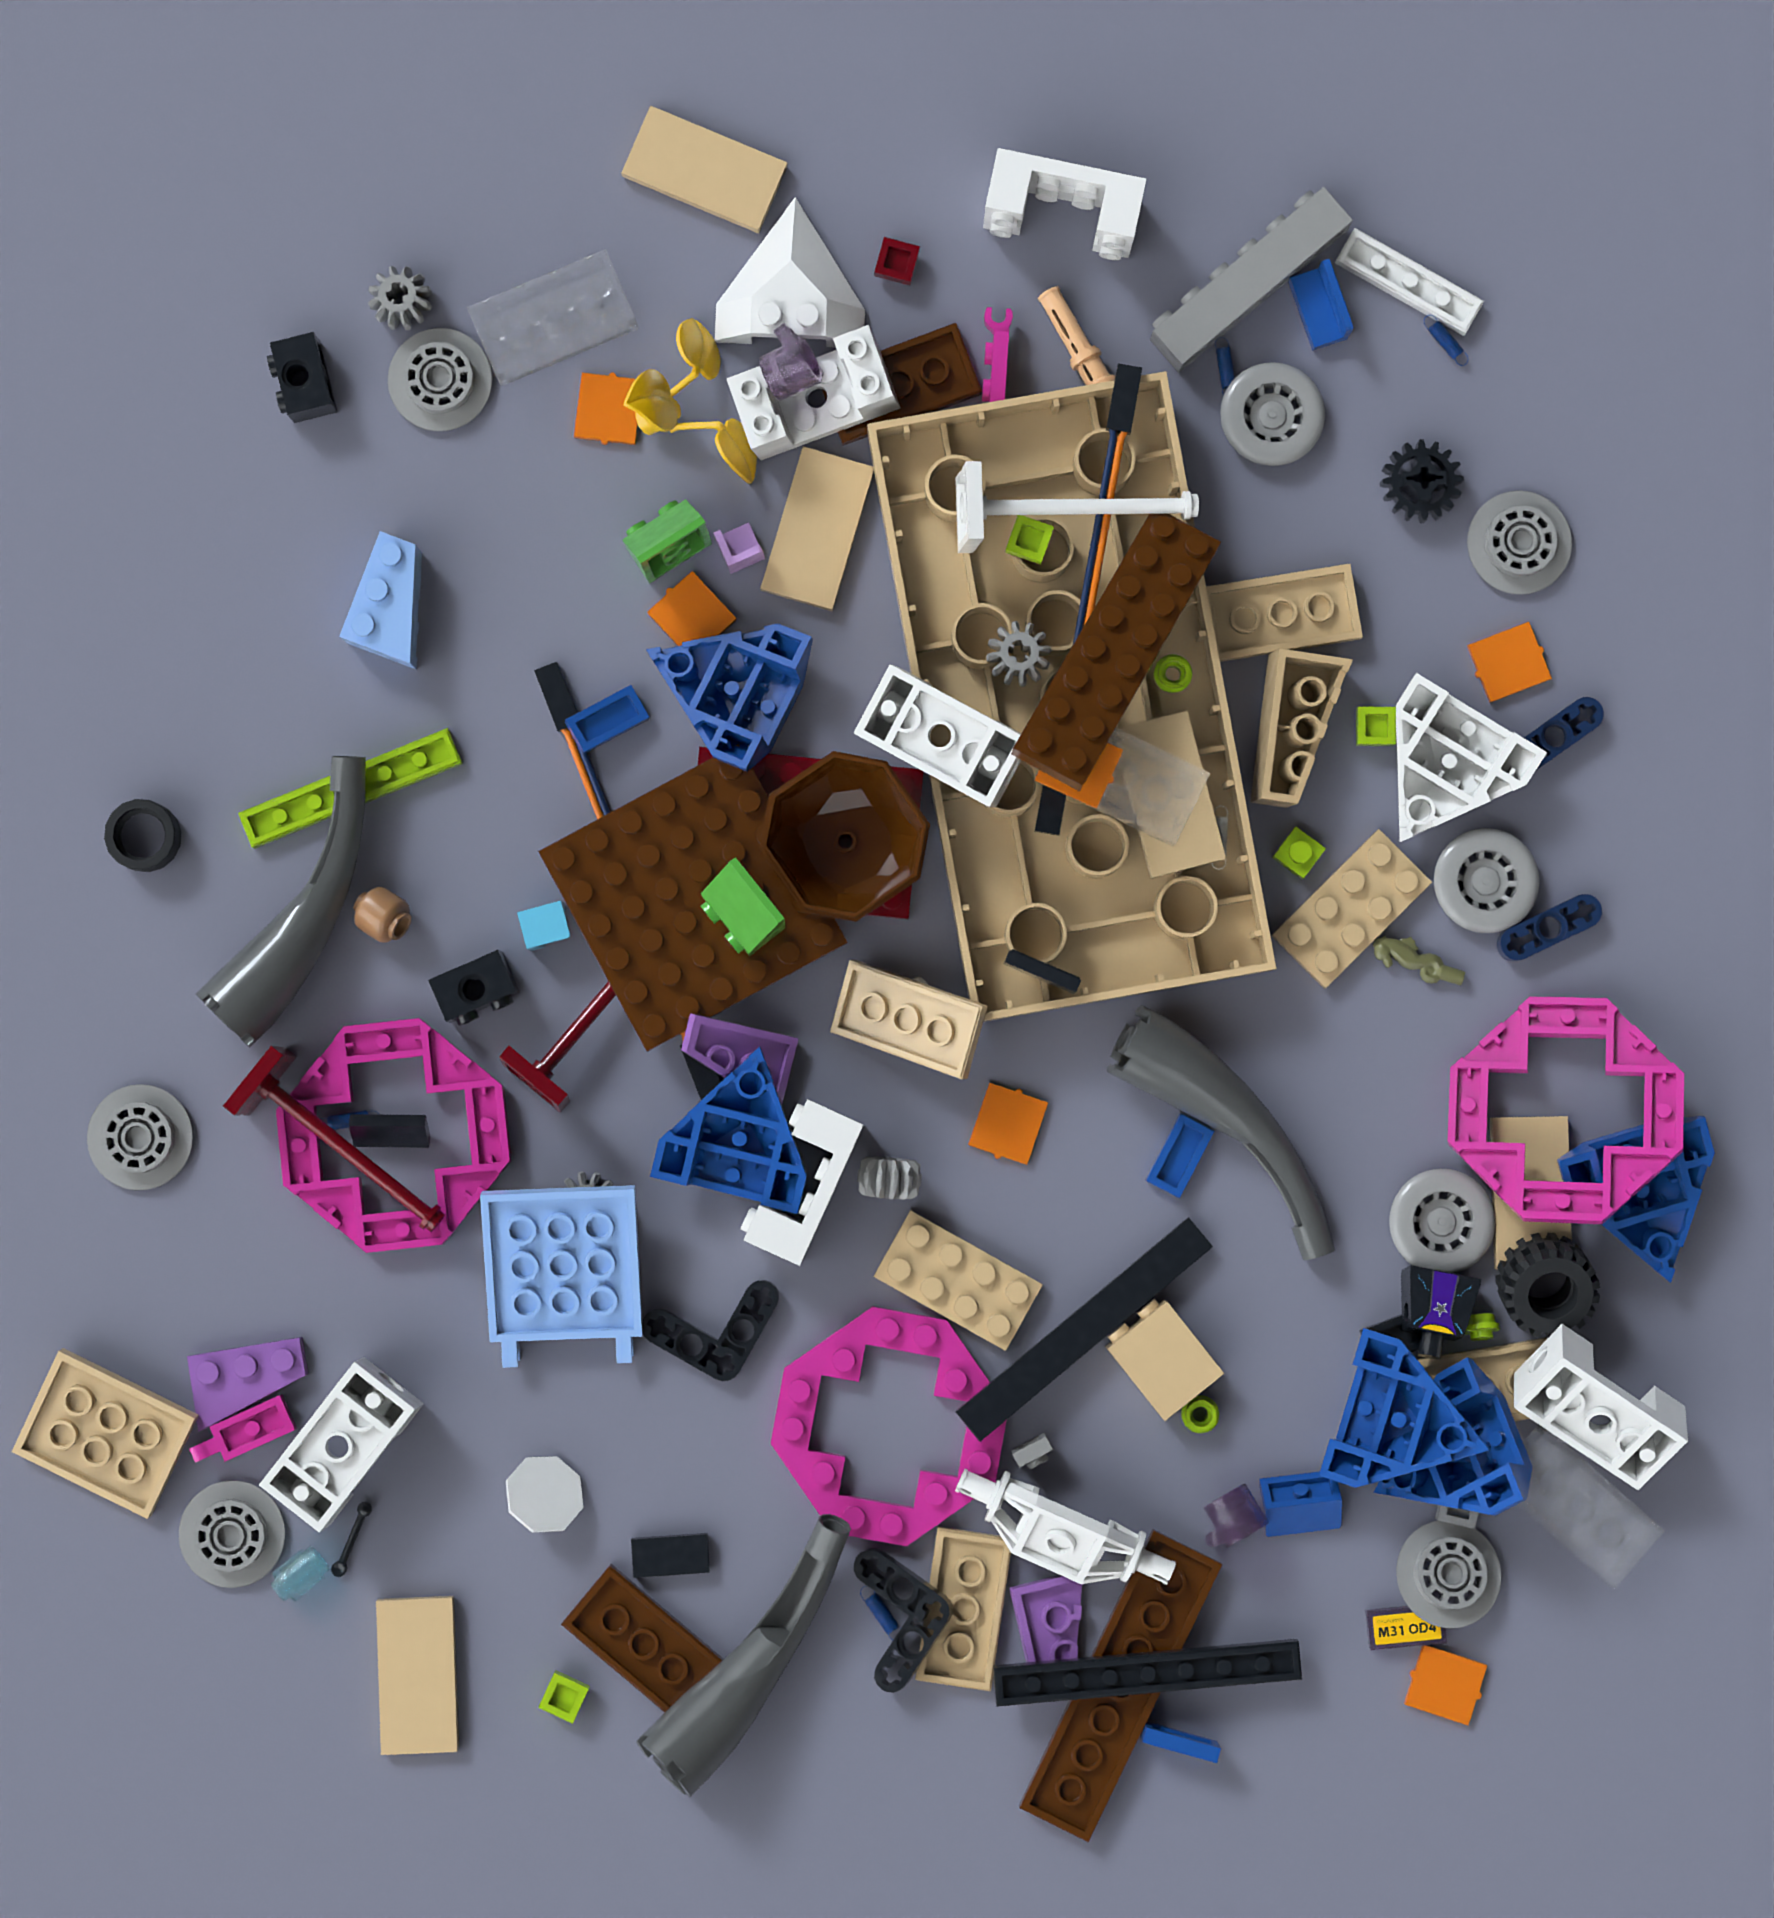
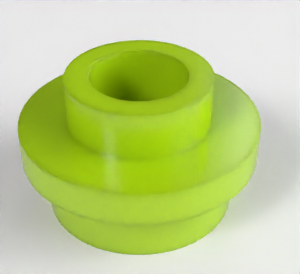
M1170 654L1164 656L1157 662L1154 668V680L1157 686L1165 692H1181L1191 682V665L1180 655ZM1169 668L1177 669L1180 674L1179 679L1176 681L1169 680L1166 677V670Z
M1474 1314L1470 1316L1465 1334L1470 1335L1471 1341L1493 1339V1332L1500 1330V1323L1495 1322V1314Z
M1197 1395L1182 1407L1181 1418L1184 1425L1190 1431L1206 1433L1217 1425L1219 1409L1210 1397ZM1197 1407H1204L1207 1411L1206 1417L1201 1421L1195 1420L1193 1417V1411Z

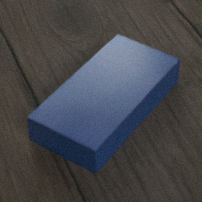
M629 685L565 719V724L584 755L649 720V715L632 685Z
M1179 1114L1145 1181L1180 1198L1215 1131L1183 1114Z
M1148 1721L1140 1734L1143 1743L1213 1763L1218 1762L1221 1747L1215 1740Z

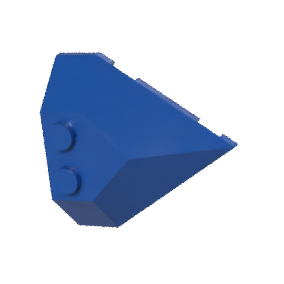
M781 624L764 626L763 630L748 633L737 631L682 642L681 646L666 649L655 647L646 649L713 758L748 772L771 752L803 688L813 638Z
M761 1046L692 1108L681 1121L659 1139L650 1177L684 1186L696 1185L761 1202L760 1205L798 1214L807 1174L793 1135H791V1129Z
M1704 1116L1684 1118L1683 1152L1608 1220L1601 1224L1670 1283L1675 1272L1673 1267L1679 1249L1684 1246L1702 1193L1700 1187L1708 1166H1711L1715 1154ZM1644 1124L1583 1142L1558 1158L1557 1162L1562 1181L1603 1183L1604 1146L1643 1147Z
M1363 1328L1352 1364L1358 1367L1336 1439L1329 1440L1319 1476L1358 1488L1491 1451L1402 1340Z
M1466 1357L1436 1374L1434 1381L1491 1451L1379 1481L1373 1493L1494 1516L1527 1500L1533 1466L1506 1398L1472 1358Z

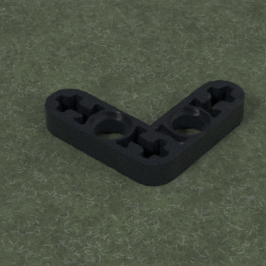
M757 1280L753 1282L745 1291L719 1339L664 1309H654L643 1318V1335L649 1342L714 1379L729 1381L740 1372L779 1301V1292L770 1281ZM763 1287H767L770 1290L768 1296L773 1300L770 1305L764 1303L760 1307L757 1314L764 1315L762 1322H759L751 1314L741 1312L743 1305H746L750 1310L754 1305L756 1298L751 1295L754 1289L760 1291ZM660 1316L666 1318L664 1325L672 1331L676 1330L677 1324L684 1327L677 1335L674 1347L666 1343L671 1338L668 1334L660 1332L657 1336H654L651 1333L653 1327L648 1324L650 1319L657 1320ZM745 1319L752 1323L754 1334L751 1339L740 1341L734 1337L732 1328L738 1320ZM695 1334L701 1339L703 1347L699 1354L690 1356L683 1352L681 1340L684 1336ZM709 1343L717 1346L712 1352L716 1356L722 1358L726 1353L732 1356L731 1363L735 1366L733 1371L727 1369L723 1374L717 1371L719 1364L710 1358L707 1361V1366L699 1362L707 1353Z
M870 1548L861 1552L854 1561L856 1577L909 1615L874 1671V1679L881 1690L894 1693L903 1689L910 1682L950 1621L953 1614V1605L945 1594L889 1554L878 1548ZM876 1557L879 1560L877 1567L884 1573L889 1572L891 1567L896 1571L887 1579L885 1587L880 1584L885 1579L884 1576L878 1572H874L871 1575L865 1572L868 1566L864 1563V1559L871 1560ZM904 1577L912 1583L913 1593L910 1598L901 1599L895 1594L893 1585L897 1578ZM938 1601L941 1604L939 1611L943 1614V1617L937 1616L930 1622L927 1628L934 1630V1633L931 1635L926 1627L914 1623V1620L917 1618L922 1623L930 1612L926 1604L932 1605ZM910 1631L919 1633L923 1638L924 1646L918 1653H912L905 1648L904 1637ZM896 1650L902 1658L912 1661L913 1665L910 1666L906 1661L898 1671V1676L902 1678L901 1681L896 1679L890 1683L886 1680L888 1673L884 1668H891L897 1663L900 1656L893 1654Z

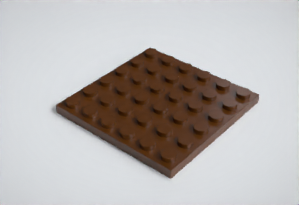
M711 758L538 851L647 1052L686 1032L690 1013L711 1018L848 943L835 918L801 911L759 849L768 796L753 768L746 772ZM735 857L785 918V929L751 956L745 950L738 954L724 937L730 931L722 921L719 920L714 924L700 907L705 903L701 893Z

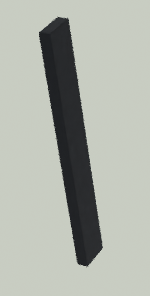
M1189 1217L1186 1218L958 1408L955 1413L977 1440L981 1442L1213 1246Z
M1298 1639L993 1665L995 1702L997 1707L1302 1680Z

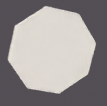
M557 1456L527 1457L506 1480L509 1513L532 1533L564 1531L584 1508L580 1476Z

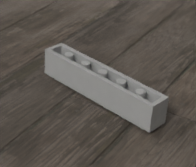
M1322 187L1315 194L1311 190L1305 193L1294 204L1296 210L1287 218L1281 214L1274 219L1265 229L1268 232L1267 235L1258 242L1254 238L1248 241L1237 252L1240 257L1230 266L1226 262L1221 264L1210 274L1211 282L1203 289H1200L1198 286L1194 287L1181 299L1183 305L1173 314L1170 310H1167L1154 321L1152 326L1155 329L1152 331L1150 341L1178 373L1211 347L1218 338L1220 339V337L1224 336L1289 281L1290 277L1295 276L1348 231L1353 219L1325 187Z

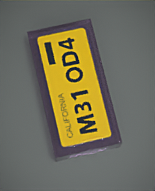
M1408 1606L1365 1610L1370 1650L1447 1643L1445 1628L1425 1622L1413 1613Z

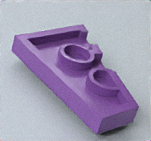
M690 1013L681 1051L726 1078L761 1046L782 1104L798 1038Z
M298 1337L187 1356L195 1413L199 1415L197 1418L198 1432L308 1375L303 1338Z
M1057 1575L1009 1588L1026 1662L1078 1657L1077 1638L1082 1605H1080L1082 1585L1084 1584L1077 1583L1062 1575Z

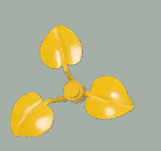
M693 318L681 322L677 329L676 342L684 361L693 367L691 373L670 390L667 380L660 372L655 369L645 370L632 383L623 406L636 412L637 424L647 435H652L659 431H670L673 433L678 430L690 429L717 430L715 443L720 455L736 474L746 483L751 484L755 478L757 456L750 448L741 422L734 418L727 420L725 424L720 421L677 422L681 416V408L672 397L696 379L700 373L707 380L714 379L718 375L721 365L720 353L710 332Z

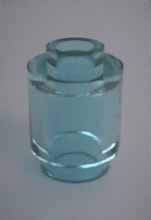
M309 1546L305 1551L303 1549L297 1551L272 1572L275 1580L271 1583V1586L283 1601L290 1598L297 1602L325 1578L324 1573L330 1567L321 1554L313 1546Z

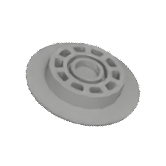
M447 328L424 330L407 339L393 356L388 371V389L396 409L412 424L431 431L453 430L470 422L485 406L492 386L491 367L482 348L469 336ZM446 352H448V353H451L452 355L449 357V356H446V355H444V354H445ZM463 361L465 366L458 367L456 362ZM415 373V379L411 380L412 374ZM462 375L467 376V383L461 382ZM418 387L421 393L415 396L413 392ZM459 389L462 390L463 392L461 393V395L458 398H455V393ZM426 399L434 400L433 405L427 404ZM450 399V403L441 405L442 400Z
M1262 363L1244 370L1230 383L1222 399L1220 411L1221 424L1231 446L1244 458L1261 465L1279 466L1300 459L1314 447L1324 427L1325 407L1319 389L1301 370L1283 363ZM1273 388V393L1265 394L1264 389ZM1280 390L1286 392L1289 396L1286 398L1280 395ZM1256 393L1258 398L1252 401L1250 396ZM1292 401H1295L1297 403V409H1293V406L1291 404ZM1244 406L1250 409L1249 415L1244 413ZM1294 417H1300V424L1293 423ZM1246 423L1250 424L1252 430H1249ZM1288 431L1294 433L1291 437H1287L1285 434ZM1255 435H1258V436L1264 438V440L1259 439V438H1258L1257 436H1255ZM1278 439L1279 442H1271V440Z
M1510 491L1488 500L1477 511L1469 527L1467 546L1473 567L1489 585L1506 593L1529 594L1548 587L1562 574L1571 555L1572 537L1566 518L1550 500L1533 492ZM1513 515L1515 519L1510 521L1507 516ZM1497 524L1503 526L1501 531L1495 530ZM1545 535L1547 536L1548 543L1545 542ZM1493 539H1498L1499 547L1494 548ZM1542 550L1546 553L1544 559L1540 556ZM1499 553H1502L1506 558L1505 562L1498 557ZM1534 561L1535 567L1529 569L1528 562ZM1511 563L1519 564V569L1511 567Z
M1474 829L1453 839L1442 851L1435 867L1434 888L1440 906L1456 924L1478 933H1496L1515 926L1530 912L1538 895L1539 872L1531 852L1515 836L1498 829ZM1484 853H1492L1493 856L1491 859H1485ZM1475 854L1476 861L1470 863L1468 857ZM1502 858L1507 863V866L1503 867L1498 863V860ZM1461 866L1465 868L1462 875L1459 874ZM1510 870L1512 871L1513 881H1508L1507 872ZM1458 882H1461L1462 885L1461 892L1459 890ZM1507 887L1513 889L1510 897L1505 895ZM1464 896H1467L1472 901L1471 904L1464 899ZM1500 900L1503 905L1496 908L1493 902ZM1479 904H1485L1487 910L1479 909Z
M143 1084L120 1088L104 1098L92 1114L87 1131L88 1150L95 1167L110 1182L130 1190L156 1188L174 1178L188 1160L193 1140L191 1122L182 1104L167 1091ZM139 1107L145 1108L143 1115L137 1114ZM128 1111L129 1115L123 1119L122 1114ZM154 1113L160 1118L158 1122L151 1118ZM115 1123H116L117 1126H116V1128H115V1131L113 1132L112 1130H113V1127H114V1125H115ZM161 1127H165L166 1137L161 1136ZM112 1138L114 1139L115 1147L112 1146ZM165 1143L163 1152H159L160 1144ZM118 1153L124 1157L123 1161L118 1157ZM153 1156L156 1160L149 1164L147 1158ZM132 1160H138L139 1167L132 1166Z
M1432 1169L1414 1176L1399 1190L1390 1210V1232L1397 1250L1411 1265L1455 1274L1472 1267L1487 1252L1495 1232V1212L1488 1194L1473 1178L1456 1170ZM1440 1192H1447V1198L1439 1199ZM1431 1195L1432 1199L1425 1203L1423 1199ZM1456 1197L1463 1202L1459 1207L1453 1202ZM1417 1206H1419L1420 1211L1418 1213V1216H1414L1415 1210ZM1468 1210L1469 1221L1464 1220V1211ZM1414 1222H1417L1419 1229L1416 1233L1414 1230ZM1469 1227L1466 1237H1463L1461 1235L1463 1228ZM1422 1237L1428 1240L1427 1246L1420 1241ZM1458 1240L1460 1244L1452 1248L1450 1243ZM1435 1244H1442L1443 1251H1435Z
M223 1481L210 1485L200 1491L185 1508L179 1525V1545L186 1563L201 1579L220 1587H243L260 1580L275 1566L284 1546V1522L276 1503L262 1489L242 1481ZM225 1506L226 1512L219 1514L218 1508ZM235 1506L242 1508L243 1512L241 1514L234 1512ZM250 1514L256 1523L251 1524L247 1516ZM209 1515L212 1518L210 1524L206 1522V1519ZM254 1530L259 1531V1539L253 1538ZM203 1531L206 1532V1540L203 1539ZM250 1546L256 1548L253 1554L247 1552ZM219 1557L225 1559L226 1563L219 1561ZM241 1557L243 1562L236 1563L234 1558Z
M1439 1520L1430 1522L1418 1528L1408 1537L1398 1556L1396 1576L1400 1593L1413 1613L1429 1624L1442 1628H1461L1471 1625L1489 1612L1498 1597L1501 1586L1499 1559L1488 1539L1476 1529ZM1446 1544H1452L1454 1550H1448ZM1434 1548L1439 1551L1435 1556L1430 1553ZM1462 1549L1468 1553V1556L1462 1552ZM1425 1560L1430 1562L1428 1570L1423 1569ZM1423 1576H1427L1430 1585L1426 1587ZM1475 1577H1476V1578H1477V1581H1476V1585L1474 1586L1473 1583H1474V1580H1475ZM1433 1591L1441 1595L1439 1599L1432 1595ZM1468 1591L1470 1596L1464 1599V1594ZM1449 1597H1455L1454 1604L1448 1603Z

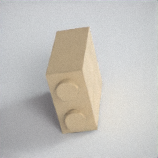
M1153 1299L1137 1312L1140 1319L1130 1327L1123 1323L1107 1336L1111 1342L1105 1347L1160 1417L1166 1421L1225 1373L1171 1305L1164 1299L1160 1303Z

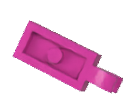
M987 307L985 310L984 324L992 332L993 342L985 343L984 365H991V378L983 379L982 402L1005 400L1009 328L1013 319L1012 310L1009 308L1006 309L1005 320L1000 323L992 320V307Z
M281 1394L210 1426L214 1438L189 1448L195 1463L218 1452H221L224 1462L290 1433L296 1430L297 1427Z

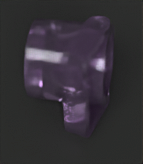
M785 322L773 330L782 346L760 356L759 363L763 377L776 399L782 401L822 382L824 372L807 341L799 337Z
M1246 1483L1203 1508L1216 1531L1208 1533L1205 1537L1206 1545L1211 1548L1223 1544L1228 1548L1269 1524Z

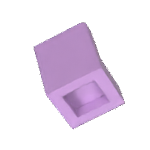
M749 523L722 534L721 530L713 533L730 574L765 559L763 550L758 544Z

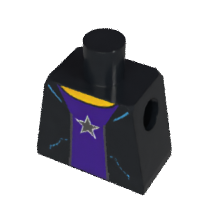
M1413 1265L1402 1269V1329L1405 1332L1421 1335L1418 1356L1441 1359L1444 1340L1456 1341L1463 1338L1482 1279Z

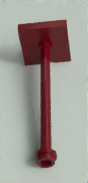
M609 981L540 1062L536 1060L531 1064L509 1045L499 1056L505 1068L560 1113L568 1105L570 1099L564 1090L550 1080L554 1075L552 1070L616 996Z
M270 1046L224 1103L223 1107L234 1116H240L241 1114L250 1116L263 1099L267 1100L270 1098L422 1220L419 1224L421 1229L424 1230L426 1228L432 1232L446 1215L441 1211L442 1207L438 1204L433 1208L428 1206L279 1087L280 1077L297 1056L286 1047Z

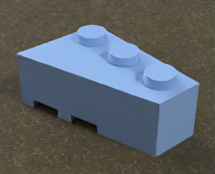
M381 531L379 532L339 637L349 645L417 670L416 649L419 631L418 605L421 587L422 552L416 544Z

